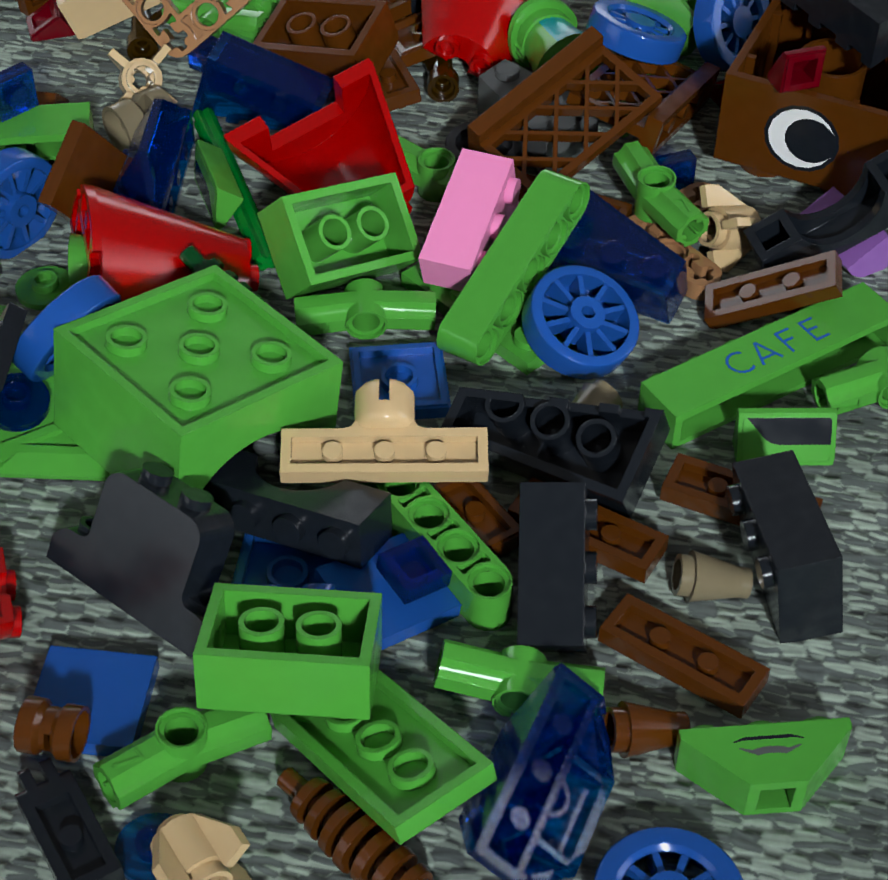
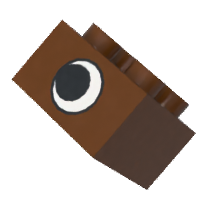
M772 0L726 72L713 158L738 164L743 170L754 176H781L819 187L824 193L835 187L845 196L859 180L864 163L888 150V57L870 69L860 62L861 53L852 47V49L846 51L835 43L836 34L828 28L817 29L808 22L809 14L803 9L793 11L780 0ZM824 45L827 50L819 87L779 94L767 80L769 70L783 52Z

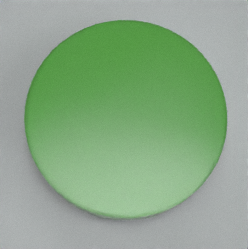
M42 266L24 273L15 285L18 301L30 309L43 310L70 287L68 270L57 266Z

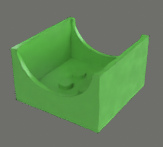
M217 265L53 328L54 424L110 474L142 468L145 462H156L171 468L174 471V476L190 487L203 490L214 474L235 454L251 443L281 431V428L336 427L343 361Z

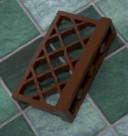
M593 26L589 27L467 125L468 148L470 150L514 159L515 176L521 180V190L524 193L527 192L533 183L526 177L527 167L552 168L554 172H557V168H562L558 173L573 177L662 103V95L603 45L604 36ZM603 62L615 72V80H590V71ZM566 91H584V106L559 105V96ZM589 91L614 92V106H589ZM619 92H637L645 101L638 107L619 106ZM535 116H554V130H528V122ZM584 116V131H558V117ZM589 117H614V126L609 131L588 132ZM504 141H523L522 156H503L496 148ZM528 141L553 142V157H527ZM558 142H583V152L576 158L557 157ZM516 167H522V172Z
M616 53L615 55L662 95V103L627 131V133L639 138V143L647 147L651 154L654 155L708 102L720 72V67L710 62H705L696 71L679 62L670 65H654L639 62ZM603 64L590 75V80L614 81L615 72ZM570 91L566 103L584 106V91ZM589 91V106H614V92ZM619 92V100L626 101L619 102V106L638 107L641 102L645 101L637 92ZM596 117L614 126V117Z

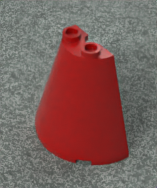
M421 0L423 48L446 61L454 57L463 59L468 64V72L479 78V75L504 59L510 62L514 61L508 47V29L516 10L528 0Z
M370 58L333 76L335 102L270 136L269 127L261 116H258L223 135L226 144L238 158L289 195L396 172L409 214L412 211V206L409 202L413 196L415 186L374 64Z
M80 184V189L76 190L71 210L70 227L71 233L83 235L88 262L87 277L101 275L121 295V302L190 275L192 273L191 270L181 261L179 256L191 245L205 259L218 258L224 264L223 271L232 270L239 277L237 280L239 283L246 282L253 289L252 291L256 292L258 290L259 267L257 264H250L252 255L250 238L236 236L94 185Z

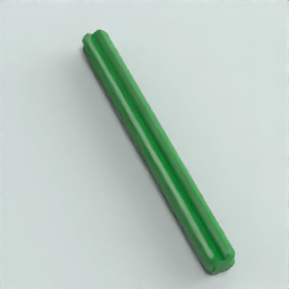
M208 107L203 111L197 109L193 117L195 119L194 126L200 140L222 149L244 198L233 216L242 237L250 238L251 258L253 263L258 265L260 271H264L267 268L273 269L275 265L257 215L259 211L236 159L224 140V133L215 112Z

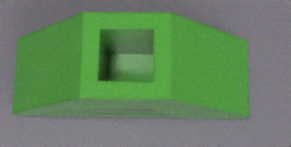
M815 716L803 721L772 723L760 720L747 725L722 727L698 725L691 729H681L678 731L673 758L674 767L677 772L742 815L801 811L842 760L852 730V723L850 717L828 719L822 716Z

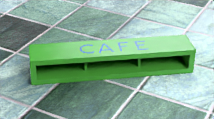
M861 282L843 290V297L802 307L793 314L773 323H766L761 328L737 339H731L711 351L699 356H693L680 365L662 373L653 374L641 382L638 410L645 411V408L664 410L670 427L665 444L672 450L735 420L738 408H761L812 384V379L839 371L858 362L872 348L888 346V302L867 284Z

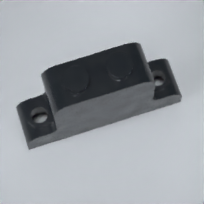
M145 462L142 468L111 474L104 483L95 516L82 517L79 525L57 530L52 536L46 557L193 659L194 648L214 583L219 581L234 537L235 526L230 513L215 503L210 493L199 488L190 487L174 476V471L166 465L156 462Z

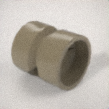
M157 85L134 94L132 100L124 98L106 106L102 111V120L106 134L111 143L127 155V157L148 148L151 141L159 143L176 135L180 130V118L172 99L163 88Z

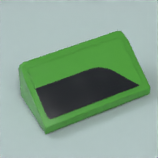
M198 139L195 145L194 179L214 227L222 229L244 198L222 149Z
M738 408L732 438L736 462L793 450L800 465H833L836 447L837 408Z

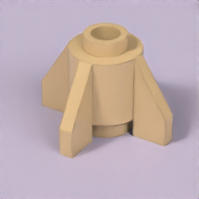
M164 44L151 60L135 58L130 62L114 48L111 49L107 56L120 70L118 81L119 87L123 92L118 101L124 98L132 99L134 94L153 85L162 86V72L158 65L170 52L171 48ZM136 73L142 74L146 79L145 86L136 88L133 85L135 81L133 75ZM168 94L175 105L178 101Z
M719 184L699 186L702 208H709L706 212H703L709 218L708 230L701 235L698 241L701 245L712 250L707 252L708 259L717 264L722 272H729L751 250L743 230L761 221V218L753 207L743 203Z
M197 813L175 814L159 825L156 834L152 838L150 844L152 873L156 880H252L247 871L237 863L251 844L238 826Z

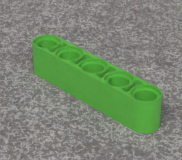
M548 169L542 170L537 175L442 320L436 339L437 347L441 351L478 366L488 363L522 311L526 298L540 278L545 275L584 214L590 198V186L588 183Z
M429 482L358 483L391 493L393 537L401 533L406 535L462 604L460 614L469 624L483 631H494L502 628L509 622L512 615L513 576L511 572Z

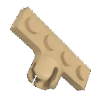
M374 379L363 384L355 393L354 422L351 426L345 428H281L280 481L281 483H339L344 480L355 483L488 482L487 427L425 428L418 426L415 422L414 392L405 383L389 379V400H379V379Z

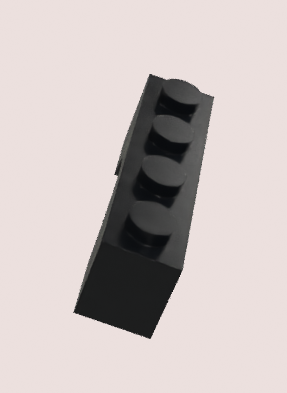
M888 150L865 162L861 176L855 186L847 195L830 207L810 214H795L782 208L743 230L761 268L766 269L836 250L839 255L887 229Z
M241 450L229 459L214 474L203 489L213 496L215 503L230 513L236 531L330 560H337L340 563L362 569L388 539L392 537L390 492L348 480L316 490L298 491L279 488L260 478L258 455Z

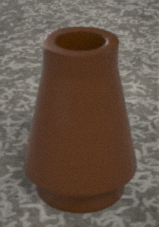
M620 701L617 707H607L602 719L604 746L607 752L619 753L621 758L676 746L678 731L681 729H691L690 720L685 711H669L626 701Z

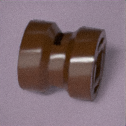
M29 695L22 703L17 715L13 736L14 748L17 752L32 755L47 751L51 752L56 760L76 763L80 759L88 740L91 723L89 707L74 703H67L63 707L54 706L49 698Z

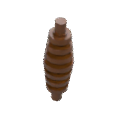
M289 767L281 773L277 780V786L292 798L290 813L298 823L304 824V830L313 840L318 841L319 848L327 857L332 858L333 864L344 874L350 873L353 880H433L431 871L423 863L417 864V855L408 846L399 845L341 789H333V785L322 777H315L308 781L293 767Z

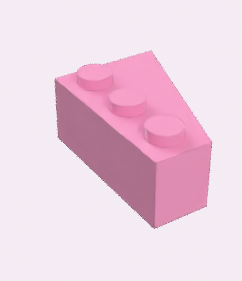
M462 148L418 257L424 283L457 291L463 290L519 204L521 180L515 176L514 159Z

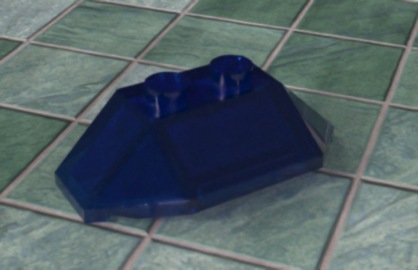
M164 99L153 100L134 132L129 149L123 150L127 158L113 189L114 193L175 214L195 144L192 110L181 108L177 104Z
M560 663L550 671L502 727L488 756V759L494 763L497 781L468 799L459 817L467 854L501 880H568L574 878L615 783L610 739L603 720V715L606 714L605 698L564 664Z

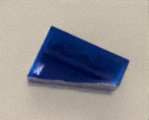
M223 31L207 57L191 117H193L197 109L203 111L208 107L215 112L216 116L226 117L227 123L238 124L240 120L250 121L261 116L269 129L280 131L325 107L334 86L333 78Z
M591 190L584 214L547 270L549 272L552 269L566 265H580L596 269L611 277L626 291L637 313L666 324H670L688 290L686 260Z

